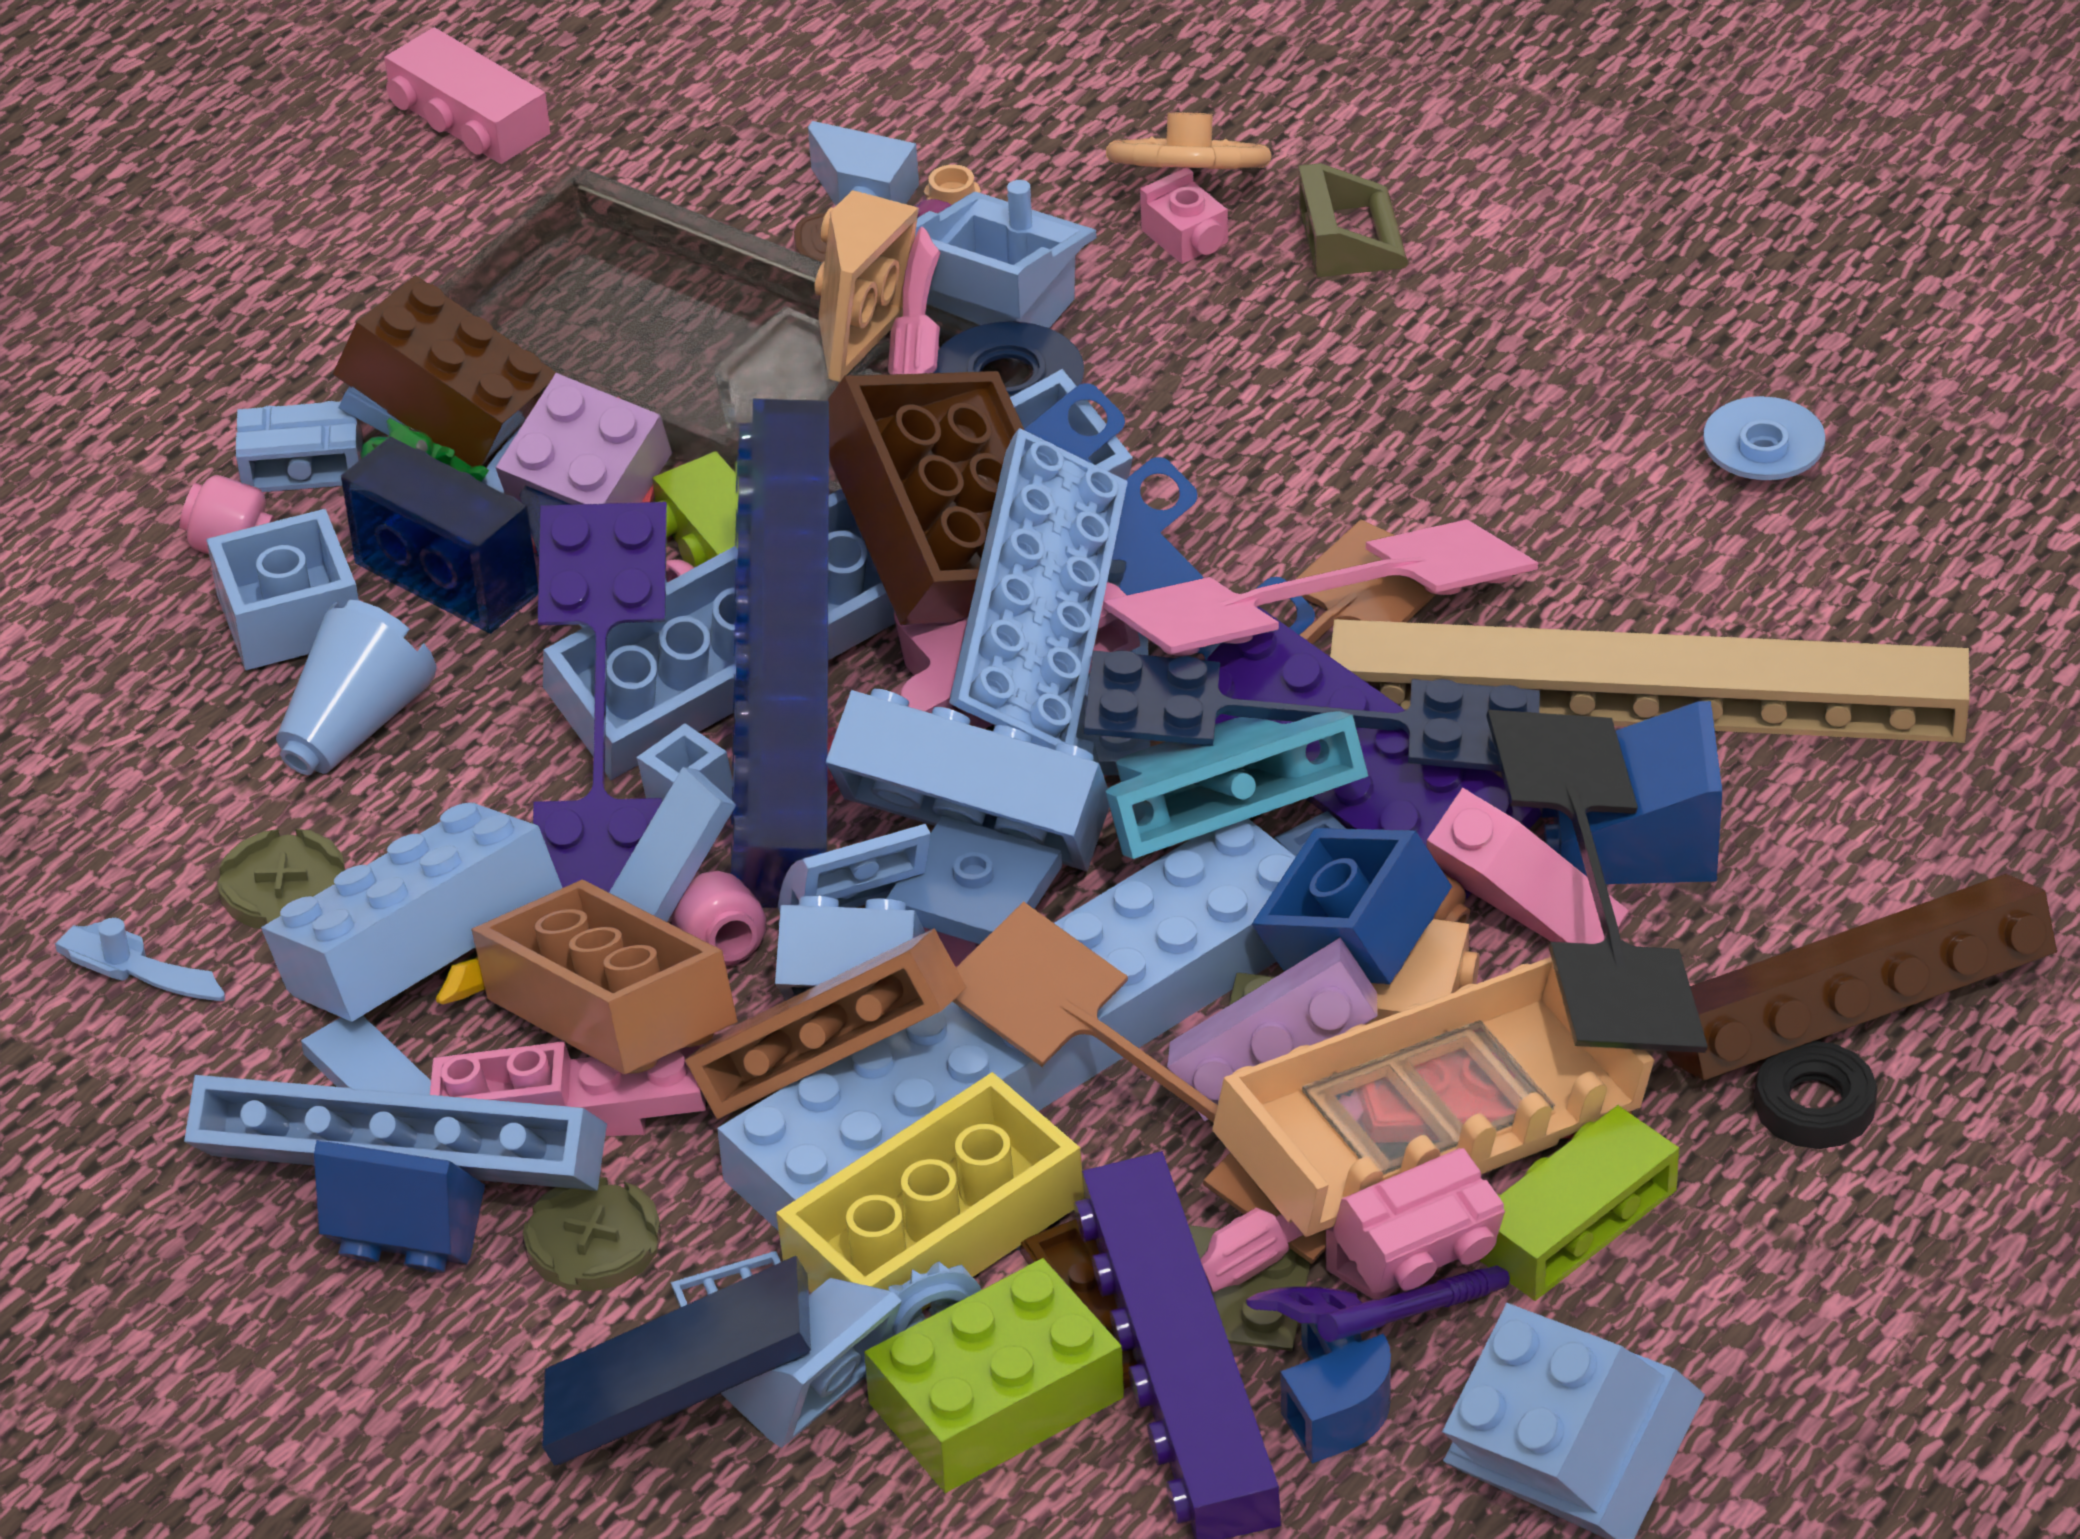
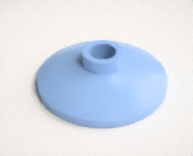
M1758 396L1738 399L1717 409L1705 424L1703 442L1709 457L1724 470L1749 479L1778 480L1803 473L1820 459L1825 447V431L1819 419L1805 407L1786 399Z

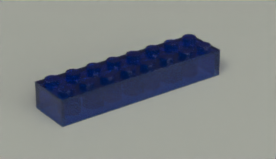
M753 398L751 423H739L738 456H736L735 475L737 510L735 513L734 544L737 547L734 571L736 618H734L733 630L735 674H733L732 692L734 730L732 732L731 757L734 776L731 800L736 806L731 813L733 843H731L730 874L736 876L749 888L760 902L762 908H778L781 887L790 867L798 860L827 852L829 401Z

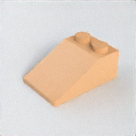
M852 190L834 208H829L826 212L821 227V240L827 243L825 261L821 264L816 276L815 294L821 296L818 319L828 379L840 382L891 330L894 320L898 317H903L904 277L910 250L915 239L918 207Z

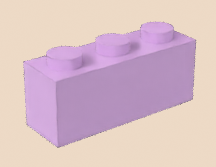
M1340 937L1172 1040L1169 1046L1167 1067L1172 1073L1218 1105L1224 1077L1231 1075L1236 1070L1245 1066H1256L1286 1055L1299 1046L1313 1045L1343 1034L1356 1025L1366 1024L1378 1016L1377 991ZM1199 1112L1204 1121L1208 1120V1118H1206Z

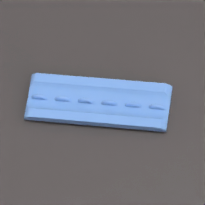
M1021 428L1016 431L1006 450L950 695V704L991 724L1005 725L1021 730L1032 737L1031 743L1053 750H1055L1058 743L1074 745L1128 481Z

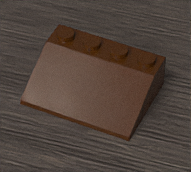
M999 372L844 376L812 421L900 625L946 623L967 618L972 603L1005 453L1016 431L1019 428L1024 430Z

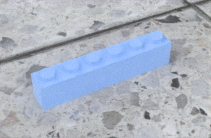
M195 1075L184 1142L211 1156L314 1165L316 1140L448 1160L477 1180L598 1191L607 1123L586 1109L579 1107Z

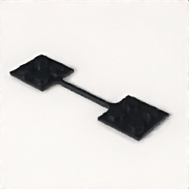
M1488 710L1486 717L1510 806L1556 809L1571 819L1602 927L1604 940L1600 943L1550 942L1548 947L1575 1046L1706 1053L1708 1045L1680 950L1633 946L1624 942L1619 935L1618 925L1586 813L1592 811L1636 814L1638 809L1612 718Z

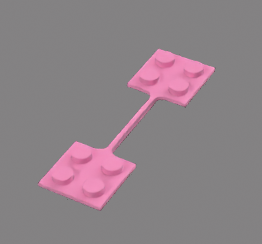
M1466 519L1366 542V550L1382 559L1372 563L1261 587L1244 594L1234 593L1216 580L1208 577L1103 601V608L1126 623L1130 629L1139 632L1161 647L1165 653L1175 656H1188L1197 653L1200 647L1222 642L1245 643L1250 641L1253 635L1278 630L1279 622L1258 609L1257 606L1391 575L1410 577L1424 585L1428 592L1434 594L1452 595L1460 592L1464 586L1482 582H1507L1512 579V575L1538 570V562Z

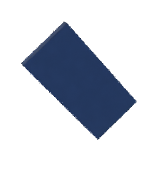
M791 1257L545 1368L543 1449L554 1466L568 1462L808 1354L811 1351L808 1274L798 1257Z

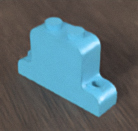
M1341 711L1327 712L1287 724L1267 719L1239 717L1215 724L1213 746L1163 742L1120 758L1116 761L1121 782L1108 788L1106 795L1122 854L1135 859L1368 777L1352 714ZM1318 740L1321 746L1320 754L1315 760L1309 762L1305 753L1308 743Z

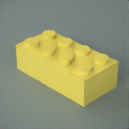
M991 1072L776 1212L783 1261L794 1256L798 1257L808 1274V1290L811 1293L829 1278L889 1290L891 1285H903L910 1280L912 1269L920 1274H924L938 1261L948 1269L963 1265L968 1273L974 1277L1019 1247L1022 1241L1040 1233L1073 1211L1074 1201L1085 1199L1081 1151L1076 1143L996 1074ZM931 1302L923 1306L922 1311L931 1306Z

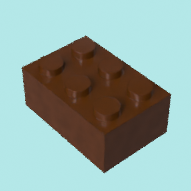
M414 275L356 322L333 375L387 410V413L406 426L427 434L433 443L452 448L455 451L454 455L471 467L482 465L487 468L507 440L522 427L557 372L542 363L534 353L522 349L493 329L486 320L474 316L448 298L437 286L427 283L417 275Z

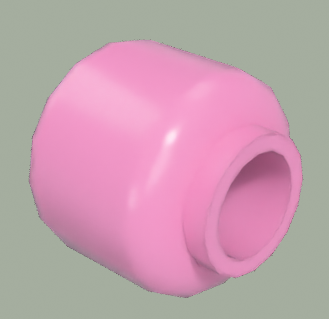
M214 475L208 478L203 485L193 484L181 513L179 527L187 531V540L193 549L209 554L206 539L274 522V516L264 513L266 500L262 490L221 475Z
M712 871L701 873L692 879L672 913V925L721 949L725 965L731 966L749 958L760 946L766 932V916L760 902L745 883L733 874Z

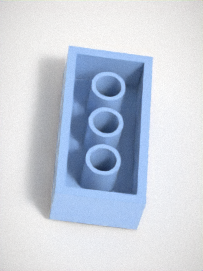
M873 689L871 695L851 690L826 759V764L844 799L936 826L942 815L1059 849L1062 853V864L1088 871L1110 807L1106 795L1108 787L1100 764L1093 761L1094 756L1090 752L1065 743H1058L1055 750L1031 743L1032 737L1005 725H996L994 731L969 725L971 720L967 716L944 707H934L932 713L908 707L909 701L906 698L891 691Z
M462 803L446 810L440 816L439 823L422 833L406 835L395 840L388 846V853L368 865H358L344 870L335 877L334 885L317 895L302 897L288 903L281 909V916L262 926L261 929L287 991L295 998L353 1022L475 948L472 928L560 890L562 885L538 825L475 803Z

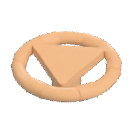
M1168 113L1167 139L1153 138L1152 136L1143 139H1118L1110 142L1106 148V156L1112 163L1160 168H1262L1269 164L1272 155L1269 147L1264 144L1242 143L1239 141H1228L1227 139L1212 141L1213 114Z

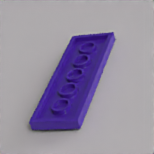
M1257 606L1258 609L1279 622V629L1253 635V638L1245 643L1222 642L1205 660L1220 662L1218 688L1223 695L1229 698L1386 713L1405 711V709L1259 606ZM1220 714L1216 718L1215 724L1239 717ZM1270 720L1281 724L1292 723L1291 721ZM1356 727L1368 777L1305 798L1322 812L1328 811L1346 829L1414 830L1418 833L1426 847L1427 839L1462 788L1519 821L1527 829H1530L1542 815L1539 808L1510 806L1504 780L1492 771L1408 763L1409 736L1404 730ZM1318 740L1308 743L1305 753L1309 762L1315 760L1320 754L1321 746ZM1465 889L1466 900L1470 896L1471 892Z

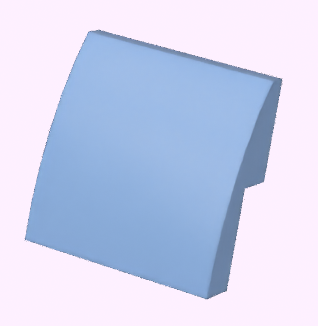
M922 824L796 861L784 878L778 902L779 911L781 905H799V898L803 896L835 898L839 900V907L848 908L865 905L866 900L886 899L897 881L925 873L931 835L926 824Z

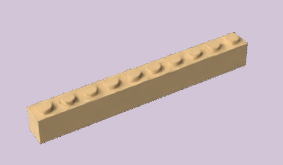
M1334 619L1330 657L1405 710L1410 707L1412 679L1429 681L1447 679L1462 684L1496 687L1512 685L1521 689L1540 690L1539 713L1612 718L1614 726L1627 727L1698 701H1711L1715 731L1965 743L1969 710V648Z

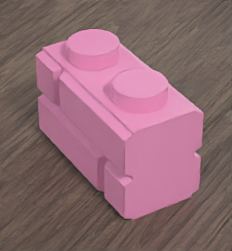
M1458 1148L1342 1198L1333 1231L1336 1241L1350 1261L1356 1262L1357 1271L1373 1294L1382 1293L1398 1285L1403 1290H1412L1427 1282L1435 1274L1437 1268L1459 1259L1462 1264L1467 1265L1486 1256L1496 1244L1505 1210L1504 1203L1489 1182L1482 1180L1481 1171L1466 1150Z

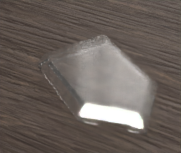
M786 306L714 369L726 429H743L806 420L822 408L840 383L828 379L819 320ZM876 344L846 376L858 375L881 354V346Z

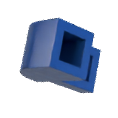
M1301 1323V1346L1310 1358V1361L1280 1371L1281 1414L1312 1464L1363 1444L1373 1437L1384 1424L1391 1404V1352L1384 1333L1364 1341L1361 1334H1356L1333 1342H1327L1320 1336L1317 1324Z

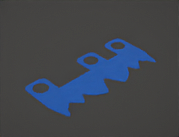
M1083 383L1076 386L1024 428V430L1092 463L1088 457L1123 429L1125 418L1122 412L1096 386ZM1081 400H1091L1103 407L1107 415L1105 428L1100 433L1092 436L1077 433L1068 422L1070 407ZM1162 457L1152 458L1125 479L1128 482L1112 561L1122 560L1126 564L1125 573L1119 585V588L1126 595L1204 578L1160 533L1195 504L1197 500L1196 488L1170 461ZM1153 474H1164L1172 478L1179 488L1180 495L1177 503L1166 510H1156L1149 507L1143 501L1140 494V487L1144 479ZM1270 577L1257 588L1287 581L1281 577ZM1302 596L1289 598L1295 604L1297 610L1296 621L1289 628L1299 635L1315 619L1314 609ZM1221 643L1200 647L1197 653L1203 654L1206 660Z

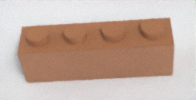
M935 928L713 1036L710 1041L704 1043L686 1058L685 1062L714 1115L719 1119L941 1012L967 987Z

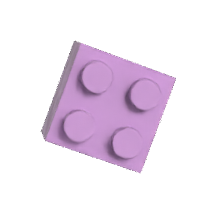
M555 373L495 468L508 504L540 518V508L545 505L641 503L653 484L652 477L659 475L671 456L672 451L659 414Z

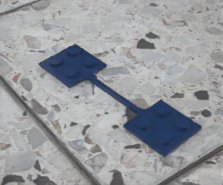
M1093 651L1084 734L1213 746L1215 720L1220 714L1296 722L1322 713L1341 711L1352 714L1355 726L1358 728L1406 731L1409 736L1408 763L1501 772L1486 717L1487 711L1502 710L1539 713L1540 690L1521 689L1512 685L1496 687L1462 684L1447 679L1433 681L1412 679L1410 707L1400 713H1386L1233 699L1219 691L1220 662L1199 660L1190 656L1171 658L1138 655L1130 651Z

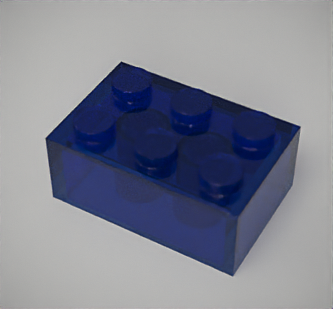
M391 436L341 475L355 564L489 634L493 633L538 595L539 588L528 507L514 496L506 495L476 480L470 474L460 472L430 457L423 450L415 449Z

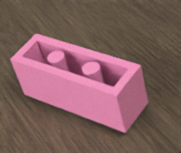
M435 27L384 57L388 79L386 89L391 101L399 109H410L425 118L434 130L438 132L446 131L463 141L466 147L474 154L479 155L483 153L499 164H503L550 134L546 93Z

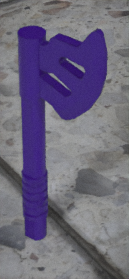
M1496 1265L1448 1277L1434 1284L1380 1300L1374 1299L1363 1303L1357 1298V1293L1324 1287L1294 1286L1257 1293L1246 1299V1304L1254 1310L1278 1311L1299 1323L1317 1324L1320 1336L1327 1342H1333L1380 1328L1387 1323L1487 1296L1491 1292L1506 1288L1510 1277L1507 1270Z

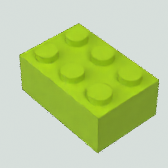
M1044 1258L864 1351L869 1404L945 1494L1124 1398L1122 1346Z

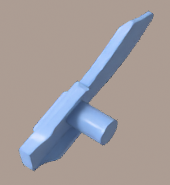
M108 918L88 926L79 927L73 925L55 943L56 951L64 955L71 962L108 977L124 981L129 975H132L154 987L175 994L198 999L225 1001V993L216 982L212 971L181 967L146 957L142 937L126 931L124 922L119 918Z

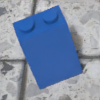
M1698 701L1616 730L1638 809L1636 814L1594 811L1586 813L1605 883L1642 884L1717 881L1722 784L1711 701ZM1541 808L1542 818H1554V824H1545L1544 842L1587 876L1571 819L1559 810Z

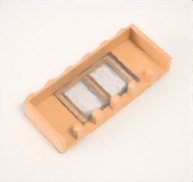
M1551 957L1532 964L1519 965L1508 973L1478 984H1467L1454 993L1427 1003L1413 1004L1397 1014L1370 1024L1356 1025L1343 1034L1313 1045L1299 1046L1286 1055L1256 1066H1245L1236 1070L1223 1079L1212 1131L1289 1223L1294 1222L1304 1236L1308 1237L1334 1227L1342 1198L1458 1148H1464L1481 1171V1174L1558 1145L1559 1139L1576 1133L1587 1122H1596L1617 1105L1628 1112L1640 1108L1654 1059L1646 1050L1575 1046Z

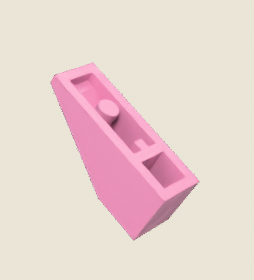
M1462 788L1427 839V849L1443 873L1459 882L1464 889L1551 942L1585 944L1602 942L1604 935L1588 877L1519 821ZM1609 895L1619 929L1628 916L1629 910Z

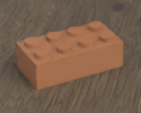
M583 879L471 929L488 1000L624 1075L647 1071L657 1064L658 1059L683 1047H695L707 1043L713 1038L715 1032L738 1022L721 949Z

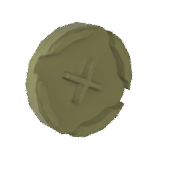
M279 829L258 833L241 841L223 858L219 868L220 878L217 880L221 904L233 919L252 928L261 929L262 926L281 916V909L288 903L302 897L315 896L334 885L335 877L345 870L342 853L330 839L311 830L295 829L296 835L282 836L279 834Z
M599 1177L598 1191L555 1187L538 1199L532 1207L533 1215L529 1218L528 1223L525 1220L522 1234L529 1263L544 1280L567 1290L598 1291L622 1285L642 1273L657 1255L661 1238V1226L654 1202L639 1187L625 1181V1188L608 1184L607 1177Z

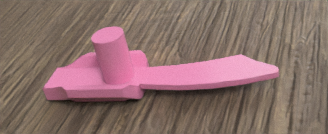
M920 227L917 231L905 270L903 317L896 318L891 328L888 362L890 374L933 373L937 368L940 327L925 315L933 273L941 252L933 243L928 231L923 227Z
M1254 1208L1243 1216L1235 1218L1231 1223L1213 1234L1207 1251L1200 1258L1211 1291L1214 1293L1225 1287L1240 1285L1273 1265L1288 1252V1243L1304 1234L1294 1222L1289 1223L1282 1214L1275 1217V1215L1260 1208Z

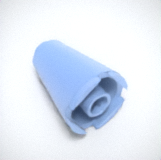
M351 599L348 600L343 608H339L337 601L326 612L276 736V741L281 749L280 756L290 768L304 775H311L313 771L322 774L328 773L424 691L432 682L437 666L431 651L424 643L416 651L404 639L410 629L399 619L379 607L360 600Z

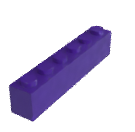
M1163 1151L1083 1170L1085 1199L1074 1201L1077 1224L1082 1240L1084 1242L1095 1240L1100 1253L1092 1256V1264L1101 1296L1113 1294L1118 1308L1110 1311L1114 1337L1122 1346V1352L1132 1350L1134 1359L1137 1362V1365L1128 1367L1131 1387L1138 1408L1151 1407L1155 1422L1148 1423L1147 1430L1157 1465L1170 1464L1174 1480L1167 1481L1166 1487L1176 1523L1180 1524L1189 1521L1195 1539H1227L1280 1527L1279 1485Z

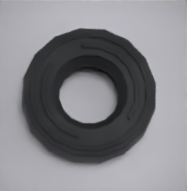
M1812 1041L1766 1059L1757 1073L1754 1106L1761 1123L1775 1137L1795 1146L1824 1149L1845 1145L1864 1133L1874 1119L1878 1088L1870 1066L1855 1052L1834 1043ZM1814 1080L1822 1081L1835 1087L1840 1092L1842 1099L1833 1107L1815 1109L1795 1103L1789 1093L1794 1086L1802 1082Z

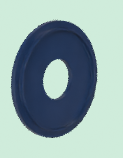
M1008 321L976 326L949 339L938 350L937 368L933 372H981L984 366L994 360L1003 358L1018 359L1027 363L1032 368L1033 374L1027 382L1021 385L1005 387L1011 397L1061 369L1065 371L1076 386L1083 384L1084 363L1076 346L1062 334L1037 324Z

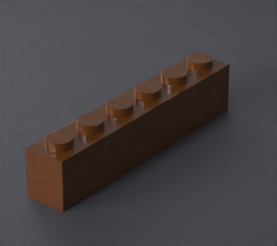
M2003 874L1690 986L1708 1048L1706 1053L1666 1051L1667 1056L1673 1064L1702 1080H1707L2057 953L2046 891L2008 874Z

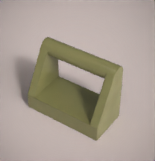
M1322 163L1298 165L1299 210L1316 277L1407 267L1408 260L1386 186ZM1370 207L1378 240L1338 227L1333 210Z

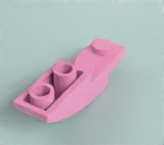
M565 1041L433 1058L430 1095L579 1107L586 1109L607 1123L605 1136L645 1135L646 1118L706 1110V1098L685 1062V1059L702 1045L683 1047L658 1059L657 1064L647 1071L625 1075L593 1057L570 1059Z

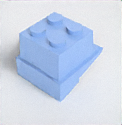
M1014 180L1008 184V202L974 191L939 213L928 211L918 217L915 237L920 227L925 228L933 243L941 252L933 273L925 315L940 327L939 340L947 342L965 330L995 322H1026L1050 328L1074 300L1075 256L1083 246L1096 239V230L1032 210L1030 184L1025 180ZM1013 358L998 359L1016 366L1021 362V360Z
M1506 1303L1442 1431L1452 1441L1443 1461L1457 1470L1538 1506L1605 1539H1634L1705 1394L1672 1367L1632 1353L1621 1345Z

